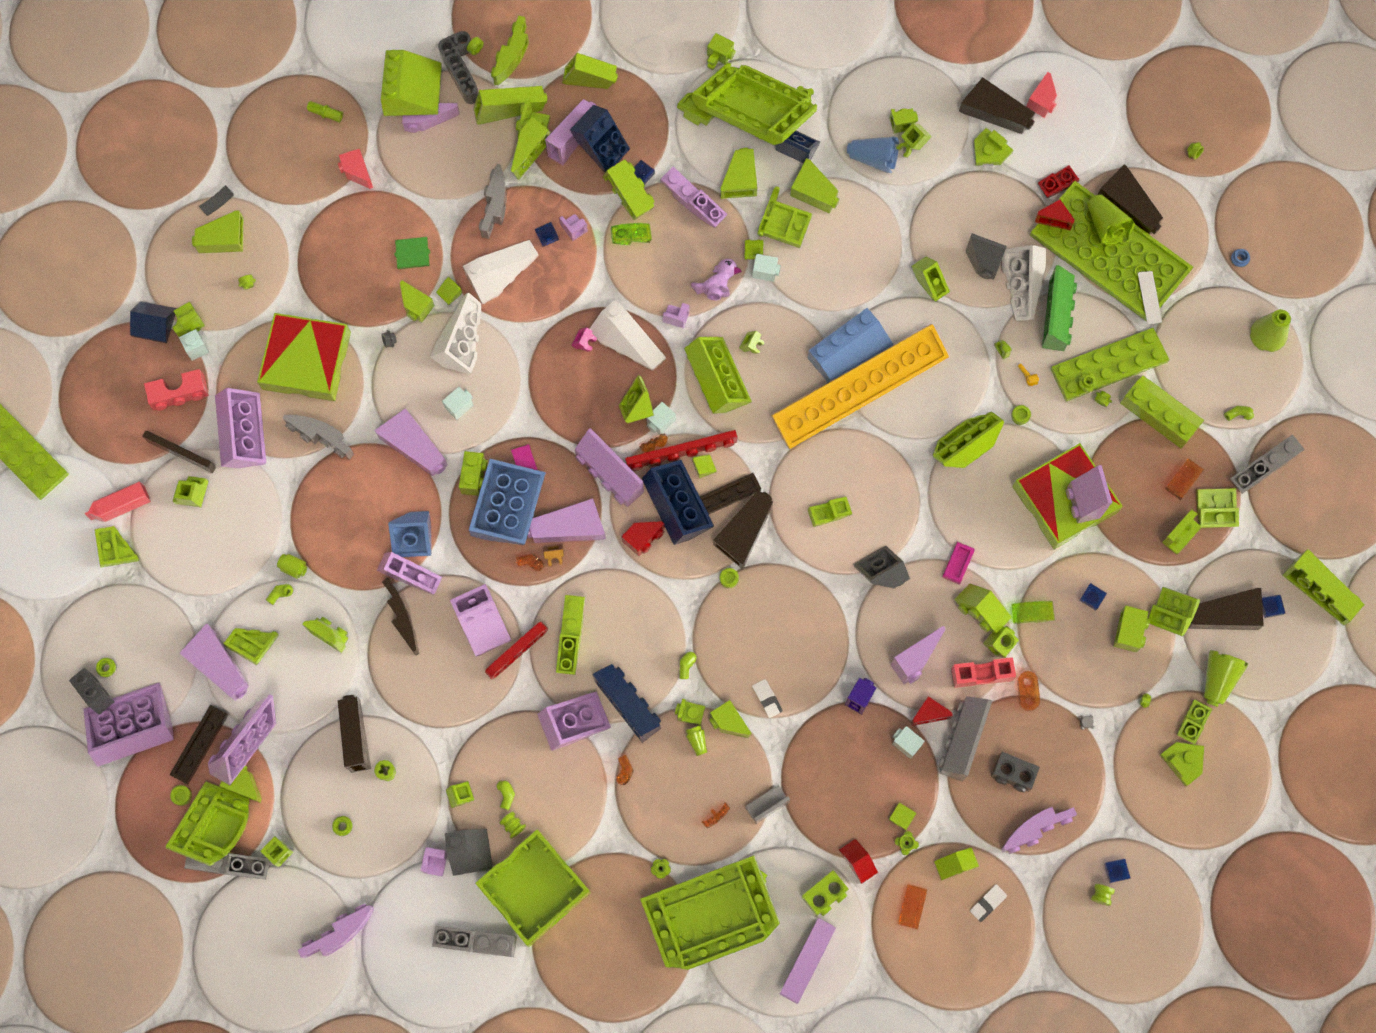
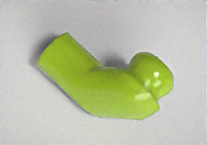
M289 584L275 586L266 598V601L274 605L278 598L291 596L293 594L292 586Z
M499 781L497 783V790H500L503 795L500 808L509 811L515 792L508 781Z

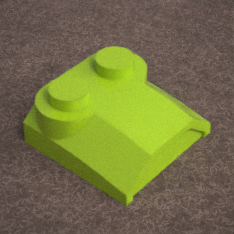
M316 618L315 620L302 623L309 633L340 653L345 649V643L349 639L346 636L348 633L340 627L335 629L330 626L332 622L326 618Z

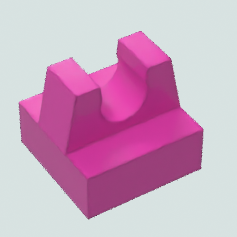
M587 327L580 329L571 346L589 352L592 350V347L588 345V340L595 342L597 337Z

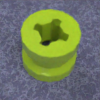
M1095 884V894L1092 895L1091 900L1102 905L1111 906V895L1114 894L1115 889Z

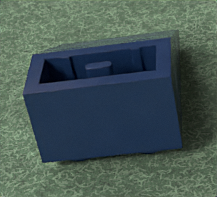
M593 105L570 129L577 143L604 172L615 166L630 150L608 110Z

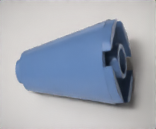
M894 136L852 140L847 146V154H849L851 159L892 174L891 169H895L899 151L895 148V144H899V140Z

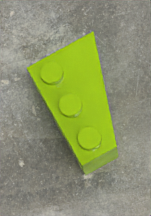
M625 159L608 169L603 175V179L605 182L607 180L610 181L613 186V193L618 194L622 200L621 204L632 219L636 220L655 207L653 204L655 201L651 194H647L644 190L645 185L643 181L634 174L635 169L633 165Z

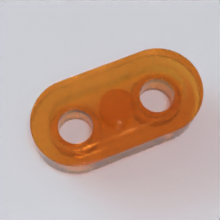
M1025 671L1017 679L1019 704L1025 711H1033L1040 704L1038 678L1035 673ZM1024 679H1028L1030 685H1025ZM1027 698L1032 700L1031 705L1026 703Z

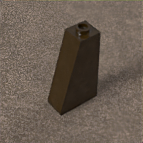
M983 77L961 102L959 112L1020 134H1023L1026 129L1030 130L1035 123L1033 120L1035 116L1034 111Z
M1124 164L1100 188L1098 195L1106 197L1149 235L1153 233L1155 235L1162 227L1160 223L1163 217L1129 168Z
M758 490L713 540V545L741 569L745 567L773 507L772 497L768 493H762Z
M1255 588L1199 603L1188 629H1261L1264 626L1262 589Z
M354 695L343 696V699L337 701L344 767L351 773L371 769L361 700Z

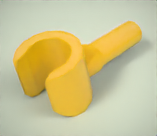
M1020 363L1018 367L1026 377L1027 385H1038V375H1030Z

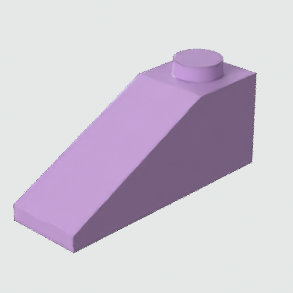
M439 103L438 115H403L402 123L405 131L416 133L460 115L457 103Z
M393 552L384 553L377 571L395 580L433 595L442 579L441 576Z

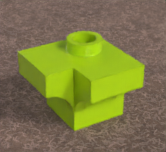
M190 302L174 310L177 322L172 328L178 337L195 329L199 332L205 326Z
M188 476L186 481L179 480L172 502L179 505L201 508L208 480Z

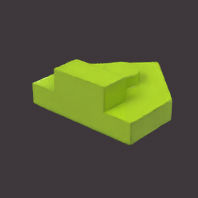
M687 93L679 101L677 108L684 112L683 117L697 126L700 123L707 126L714 116L699 109L691 99L692 93Z
M985 128L974 139L975 166L983 164L1001 165L1014 150L1007 145L1008 141L995 130L991 132Z
M1176 742L1160 754L1185 787L1203 774L1204 746Z

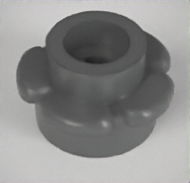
M386 330L385 333L381 334L384 346L386 348H393L394 343H397L394 332L390 333L389 330Z

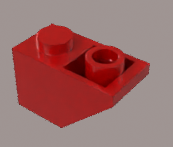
M662 521L633 523L621 536L622 542L638 556L642 553L645 554L652 547L651 543L663 536L665 532L664 523Z

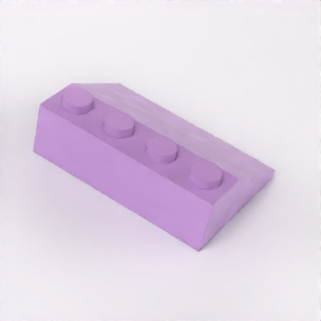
M160 683L113 698L115 702L100 715L90 707L83 709L88 754L97 767L174 740L172 723Z
M269 694L257 702L252 709L246 711L242 722L233 728L229 739H225L220 746L219 752L210 758L208 762L210 775L231 785L276 725L272 695Z

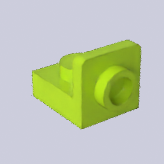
M682 699L681 704L677 703L675 715H678V721L700 726L705 706Z

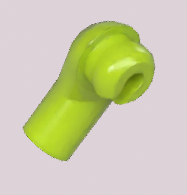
M1238 405L1225 412L1224 416L1228 421L1239 415L1244 416L1246 420H1251L1254 417V410L1248 406Z
M689 651L680 659V679H689V669L697 659L694 652Z

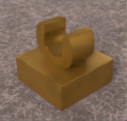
M563 544L545 546L544 558L548 559V565L552 566L551 560L553 558H557L559 565H562V557H564Z

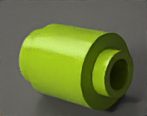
M282 554L277 562V568L281 572L296 579L300 578V576L303 577L307 571L306 562L290 554Z

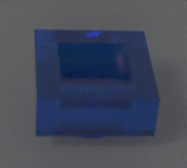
M642 160L634 167V174L643 181L644 185L655 174V170Z
M552 222L535 229L542 247L559 240Z
M1090 583L1079 601L1096 611L1107 593Z
M1281 595L1262 598L1264 618L1281 616L1286 613Z
M1126 859L1104 863L1109 884L1131 879Z

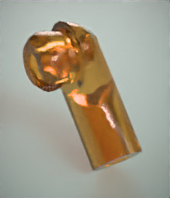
M534 554L516 557L518 566L529 565L535 571H541L544 567L543 561Z
M627 755L618 758L622 769L616 777L617 783L621 785H626L634 772Z

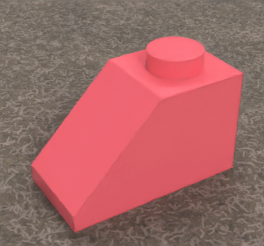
M1046 73L1029 98L1026 106L1044 118L1048 112L1052 113L1057 105L1055 103L1057 94L1051 73Z
M360 148L339 155L341 162L338 163L341 173L345 172L347 179L369 189L373 188Z

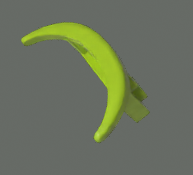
M775 186L757 235L761 237L766 236L800 248L812 213L778 202L777 198L780 188Z

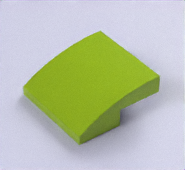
M1236 488L1196 489L1198 520L1201 528L1239 527Z
M1162 587L1157 605L1152 606L1149 624L1184 636L1194 618L1200 600L1167 587Z

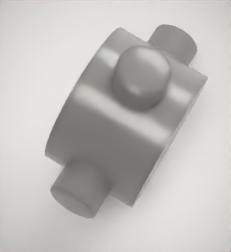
M1081 715L1079 717L1082 730L1095 727L1092 715L1085 717Z

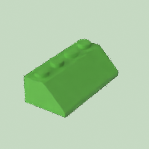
M1059 265L1055 266L1049 279L1042 348L1064 351L1067 345H1070L1072 334H1069V328H1072L1073 325L1071 311H1074L1075 300H1072L1073 294L1076 293L1077 283H1074L1075 275Z

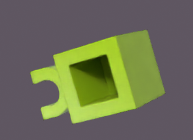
M715 33L707 46V56H709L707 68L714 70L718 61L726 65L729 59L732 60L736 52L734 50V42Z
M912 123L901 135L905 142L899 144L896 149L901 151L903 147H906V152L903 156L908 158L912 149L920 150L932 136L920 124Z

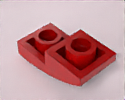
M1068 165L1056 174H1050L1038 182V185L1046 197L1050 198L1068 189L1074 181L1079 182V178L1071 166Z

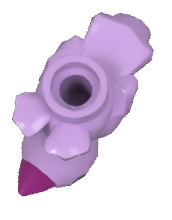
M732 259L721 260L714 267L715 270H713L717 274L711 276L705 282L691 283L694 291L697 294L704 293L708 299L715 301L720 300L721 297H729L730 293L727 287L729 278L742 272Z

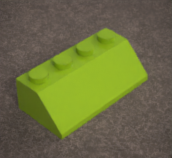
M698 337L684 348L713 414L727 413L752 402L723 337Z
M1144 375L1133 385L1120 403L1181 449L1204 421Z

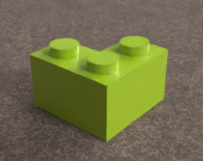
M971 583L954 599L959 605L958 609L964 615L969 614L980 622L979 626L985 632L990 631L997 634L1012 618L991 590Z

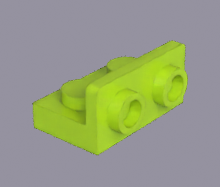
M1192 509L1162 542L1176 555L1201 529V526L1193 520L1198 514Z

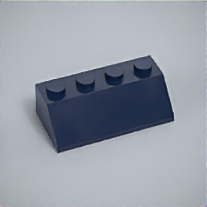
M682 460L650 468L641 478L673 545L689 541L714 527Z
M611 664L592 674L594 682L642 743L661 729L659 724L661 722L660 718L655 712L653 714L650 713L647 709L649 707L648 703L643 697L639 699L635 693L637 689L631 682L627 683L623 678L625 674L619 666L615 668Z

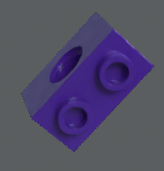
M859 678L849 694L845 706L862 715L877 687L873 686L874 683L871 680Z

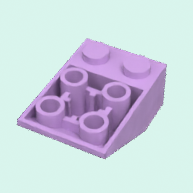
M486 584L450 600L476 657L512 641Z

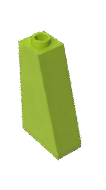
M542 86L479 90L473 108L476 123L480 125L521 116V104H525L526 98H530L532 112L543 111L544 105L547 103V94L544 93Z

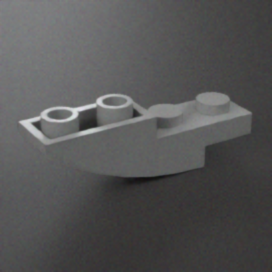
M500 164L496 165L495 170L492 169L490 173L491 181L489 186L486 185L484 189V196L487 201L485 207L486 215L479 223V230L482 237L486 239L490 238L495 223L502 225L506 211L507 191Z
M284 415L282 417L286 422L285 427L292 432L296 430L305 442L309 443L311 441L316 445L319 441L327 448L331 446L335 449L333 452L340 458L346 457L350 460L354 455L351 448L341 442L344 437L334 427L306 416Z
M1292 434L1234 475L1230 480L1243 494L1283 467L1305 449Z
M229 853L213 865L208 866L186 857L184 869L266 880L270 860Z
M435 926L432 947L514 958L517 937Z

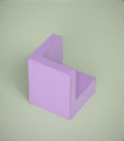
M575 214L566 220L563 216L559 218L561 227L572 241L588 232L587 223L583 218L580 220Z
M682 303L681 308L668 305L666 312L663 313V322L684 328L690 313V305Z
M426 847L421 872L443 876L448 855L447 851Z

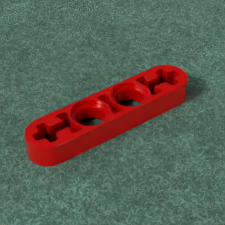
M543 622L537 623L485 670L491 680L495 679L543 637L548 631L546 625Z

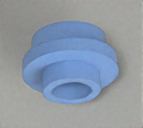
M1237 249L1232 253L1231 261L1237 267H1245L1250 261V255L1245 249Z

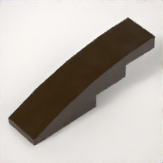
M386 578L382 583L392 595V598L386 602L397 616L391 622L417 656L419 654L418 644L410 615L389 578Z

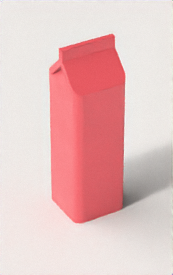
M139 481L94 501L85 515L90 520L97 519L107 522L150 503L151 500L145 486Z

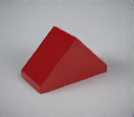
M1060 199L1038 211L1035 218V223L1071 231L1075 221Z
M928 696L911 721V725L916 726L948 720L952 718L953 714Z
M856 839L839 849L861 884L878 873L869 853Z

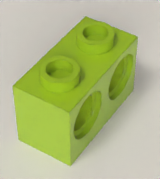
M832 870L802 895L801 898L816 917L819 914L824 916L832 909L830 907L832 903L837 901L839 904L848 896L846 892L849 889L835 871ZM836 883L839 886V893L832 894L828 889L829 884ZM821 896L824 900V905L821 907L815 906L813 898Z

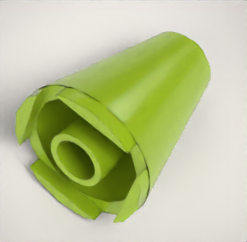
M1094 195L1089 199L1087 206L1100 241L1106 246L1115 245L1124 240L1122 237L1126 233L1128 236L1131 234L1135 223L1127 214L1103 195Z
M1279 309L1257 319L1251 326L1250 339L1252 343L1262 351L1275 352L1280 350L1288 339L1291 323L1290 314L1283 309Z
M1210 650L1204 698L1207 699L1208 704L1218 707L1219 704L1223 705L1249 663L1227 654L1220 655L1218 651Z

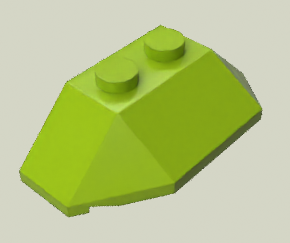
M992 411L986 415H978L966 419L937 441L935 451L932 454L933 458L945 467H967L994 447L1004 420Z

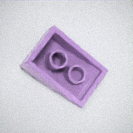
M1102 465L1096 466L1074 479L1066 489L1067 498L1071 500L1073 505L1071 512L1073 517L1077 519V523L1100 519L1112 503Z
M944 626L894 657L891 667L903 684L907 682L912 684L920 678L919 676L922 675L921 671L945 631Z
M597 691L546 707L537 714L551 751L611 728Z

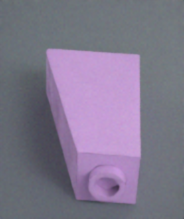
M583 99L545 139L549 158L562 166L565 164L579 145L570 129L593 105H596L595 103Z
M406 408L375 430L380 440L431 476L440 474L446 469L448 464L445 458Z
M593 499L533 518L528 533L529 538L533 537L534 543L606 539Z
M206 624L180 654L236 701L246 694L249 685L215 630Z

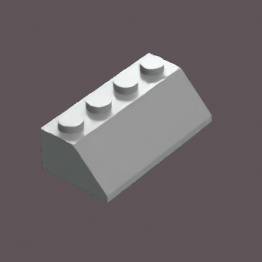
M968 696L964 701L960 700L957 712L960 713L958 720L954 719L951 730L954 731L952 738L948 737L945 744V749H947L946 756H942L939 762L940 774L962 782L968 776L992 700Z

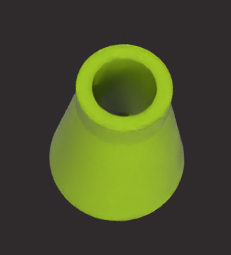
M701 725L686 730V738L694 749L696 756L707 753L705 733Z

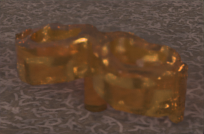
M665 433L660 434L659 437L652 438L647 443H642L639 448L645 453L654 451L656 446L664 447L668 437Z
M724 802L723 807L718 813L712 809L710 812L714 816L706 821H702L706 828L712 827L728 813L730 807Z

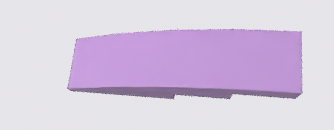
M820 918L817 919L780 995L796 1004L799 1003L836 927Z

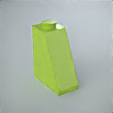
M576 53L564 68L562 84L608 89L617 81V66Z
M740 148L735 150L721 186V199L757 196L754 149Z
M806 158L791 187L790 196L830 214L832 208L836 209L840 200L838 198V189L810 159Z
M239 210L233 211L196 228L195 236H192V245L198 253L243 252L244 218Z

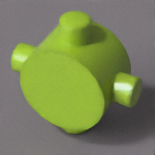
M1147 693L1143 694L1140 700V705L1146 708L1149 707L1151 702V696Z

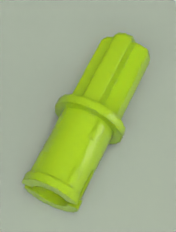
M312 101L308 102L307 110L309 112L318 114L323 119L329 118L338 123L341 122L343 118L342 111L332 109L329 105L324 106Z

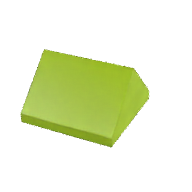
M640 375L637 376L619 404L623 418L627 423L654 416L647 388Z

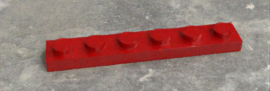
M736 430L627 457L625 462L632 471H638L644 466H658L663 461L669 460V462H673L683 456H696L698 452H712L722 446L724 448L731 447L737 443L738 436Z

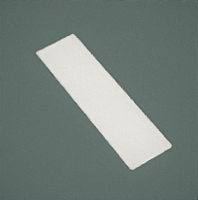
M1138 272L1147 324L1162 323L1153 272Z

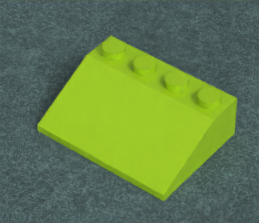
M386 50L381 90L383 115H438L442 63L406 50Z

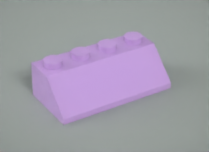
M232 388L224 389L215 395L221 467L245 468L265 465L266 453L260 393Z
M590 428L576 446L575 453L577 456L575 458L581 465L585 464L589 468V473L595 479L598 477L602 481L601 485L606 491L609 492L611 490L615 494L614 498L620 505L624 504L628 507L644 493L643 481Z

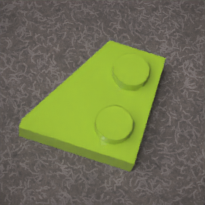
M114 526L94 529L101 568L139 561L138 556Z
M235 628L223 644L226 648L258 665L279 635L275 631L267 633L260 632V630L247 631Z

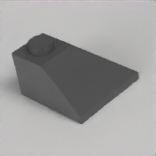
M972 233L966 248V254L976 274H979L984 279L994 280L1007 246Z
M887 546L880 548L853 564L871 584L896 588L910 579L903 560Z
M471 829L445 833L447 854L453 876L493 868L487 829Z

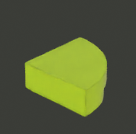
M1004 340L994 343L1002 359L1010 356L1012 349Z

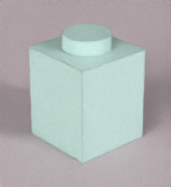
M756 254L752 278L774 282L775 275L779 276L781 265H778V258Z
M196 329L179 337L192 361L209 353Z
M460 387L442 400L444 407L456 420L474 406L471 400L473 398L466 389L463 391Z
M661 402L653 410L654 416L646 418L647 427L653 433L657 432L661 435L676 421V414Z
M906 726L903 730L899 728L893 735L895 740L892 745L911 759L925 741Z

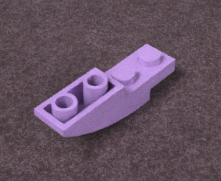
M674 167L660 179V182L673 193L672 196L710 226L715 228L728 215L708 195L694 187Z
M1050 807L1034 815L1011 834L1001 848L1002 853L1008 851L1009 854L1019 851V846L1027 844L1028 847L1038 844V839L1043 837L1041 829L1044 833L1054 829V824L1061 822V825L1073 822L1072 818L1077 815L1074 807L1057 814Z
M363 904L354 909L355 912L350 915L345 913L336 918L337 921L332 923L335 931L329 930L321 934L320 939L316 941L312 939L303 943V948L298 950L300 957L307 958L319 951L322 952L323 956H329L342 948L367 923L374 911L373 906Z

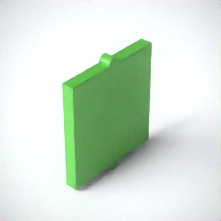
M427 237L395 240L396 252L394 255L397 258V269L430 266V249H428Z

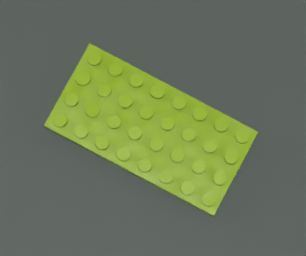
M1074 181L1059 198L1075 219L1071 231L1038 223L1031 231L1030 236L1147 322L1138 272H1153L1159 308H1161L1194 267L1137 225L1134 226L1129 236L1126 233L1122 237L1123 241L1112 246L1103 244L1100 241L1087 206L1089 199L1094 194Z

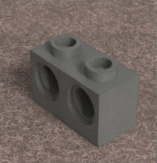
M85 667L69 680L85 703L99 715L115 702L99 680Z
M1001 752L991 777L996 778L995 781L1003 785L1011 784L1015 790L1025 793V791L1029 792L1032 789L1040 767ZM1001 765L1008 766L1010 774H1003L1001 772ZM1020 773H1026L1029 781H1021Z

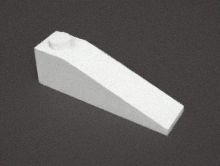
M1030 245L1005 250L1002 258V270L1007 277L1008 283L1006 285L1007 289L1011 292V304L1016 321L1034 319L1046 266V248Z
M470 293L465 294L438 338L430 356L444 368L467 374L472 372L477 360L478 352L475 351L476 342L479 341L477 325L480 324L482 304Z

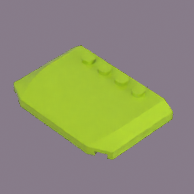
M732 63L724 65L692 93L691 98L699 109L772 145L783 143L817 112L816 103L813 105L810 102L808 94L749 66L731 67Z
M754 855L640 899L665 967L668 968L674 967L689 970L764 942L780 924Z

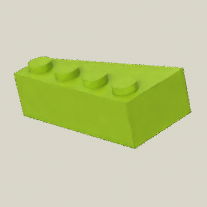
M1309 549L1297 557L1282 575L1344 626L1351 622L1365 605Z

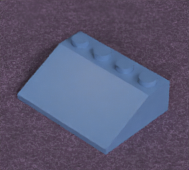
M866 308L808 350L807 358L823 378L830 382L894 344L878 319Z
M490 459L470 523V535L488 541L525 545L546 473Z

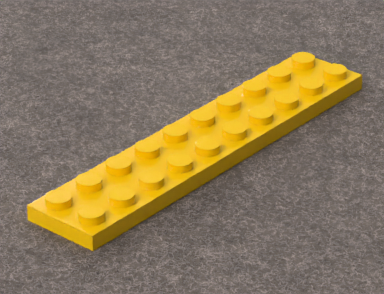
M929 324L777 411L771 417L788 449H791L949 358V355L934 325Z

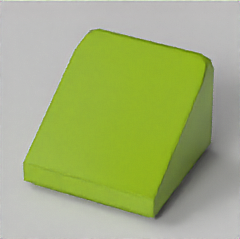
M448 277L436 293L450 305L462 294V290Z
M710 454L692 458V463L699 479L717 472Z
M468 781L452 785L446 789L451 808L474 801Z

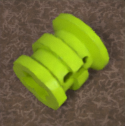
M382 760L376 764L374 772L377 778L388 782L394 779L396 769L390 761ZM385 767L389 769L387 775L383 774V768Z
M510 812L499 822L501 826H505L504 830L511 834L510 839L519 835L526 828L525 824L521 825V820L515 817L514 812Z

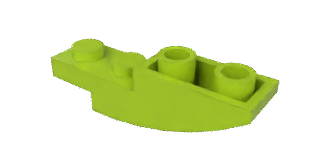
M518 15L517 21L513 22L512 37H509L507 46L502 45L501 50L496 54V67H493L491 71L494 85L498 86L513 73L527 50L529 40L528 34L525 33L527 25L524 16Z
M565 595L556 673L576 675L585 597Z

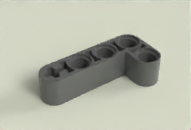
M460 31L442 39L438 43L441 59L464 101L468 104H474L478 96V88L462 59V56L469 53L467 46L471 39L467 32Z

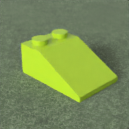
M531 117L530 120H525L521 126L522 129L520 130L511 172L518 180L546 149L545 139L551 134L534 117Z

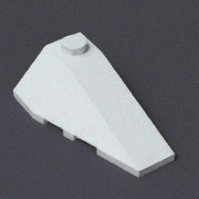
M527 240L479 257L464 265L463 269L481 303L485 304L498 297L503 292V289L509 283L511 284L515 277L521 271H524L539 255L531 241Z
M616 300L601 311L590 327L592 334L597 337L600 344L616 350L617 353L633 359L634 362L652 371L666 360L663 353Z

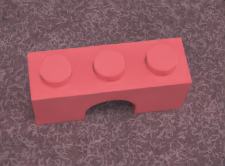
M197 369L182 373V384L176 390H169L168 385L163 379L144 383L148 404L153 410L160 411L168 406H180L187 401H199L209 396L205 377L201 370Z
M1013 657L994 659L984 664H974V662L954 664L951 668L954 688L1010 682L1016 677Z

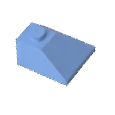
M429 511L409 512L388 523L393 553L401 557L431 556V521Z

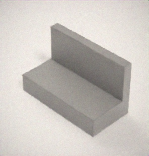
M777 785L745 806L755 824L788 804L790 798L786 797L780 786Z

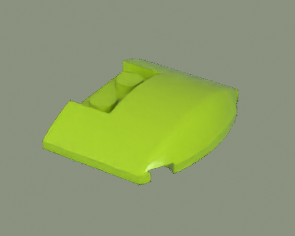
M205 782L165 846L166 849L208 866L213 865L226 856L241 838L249 818V798Z

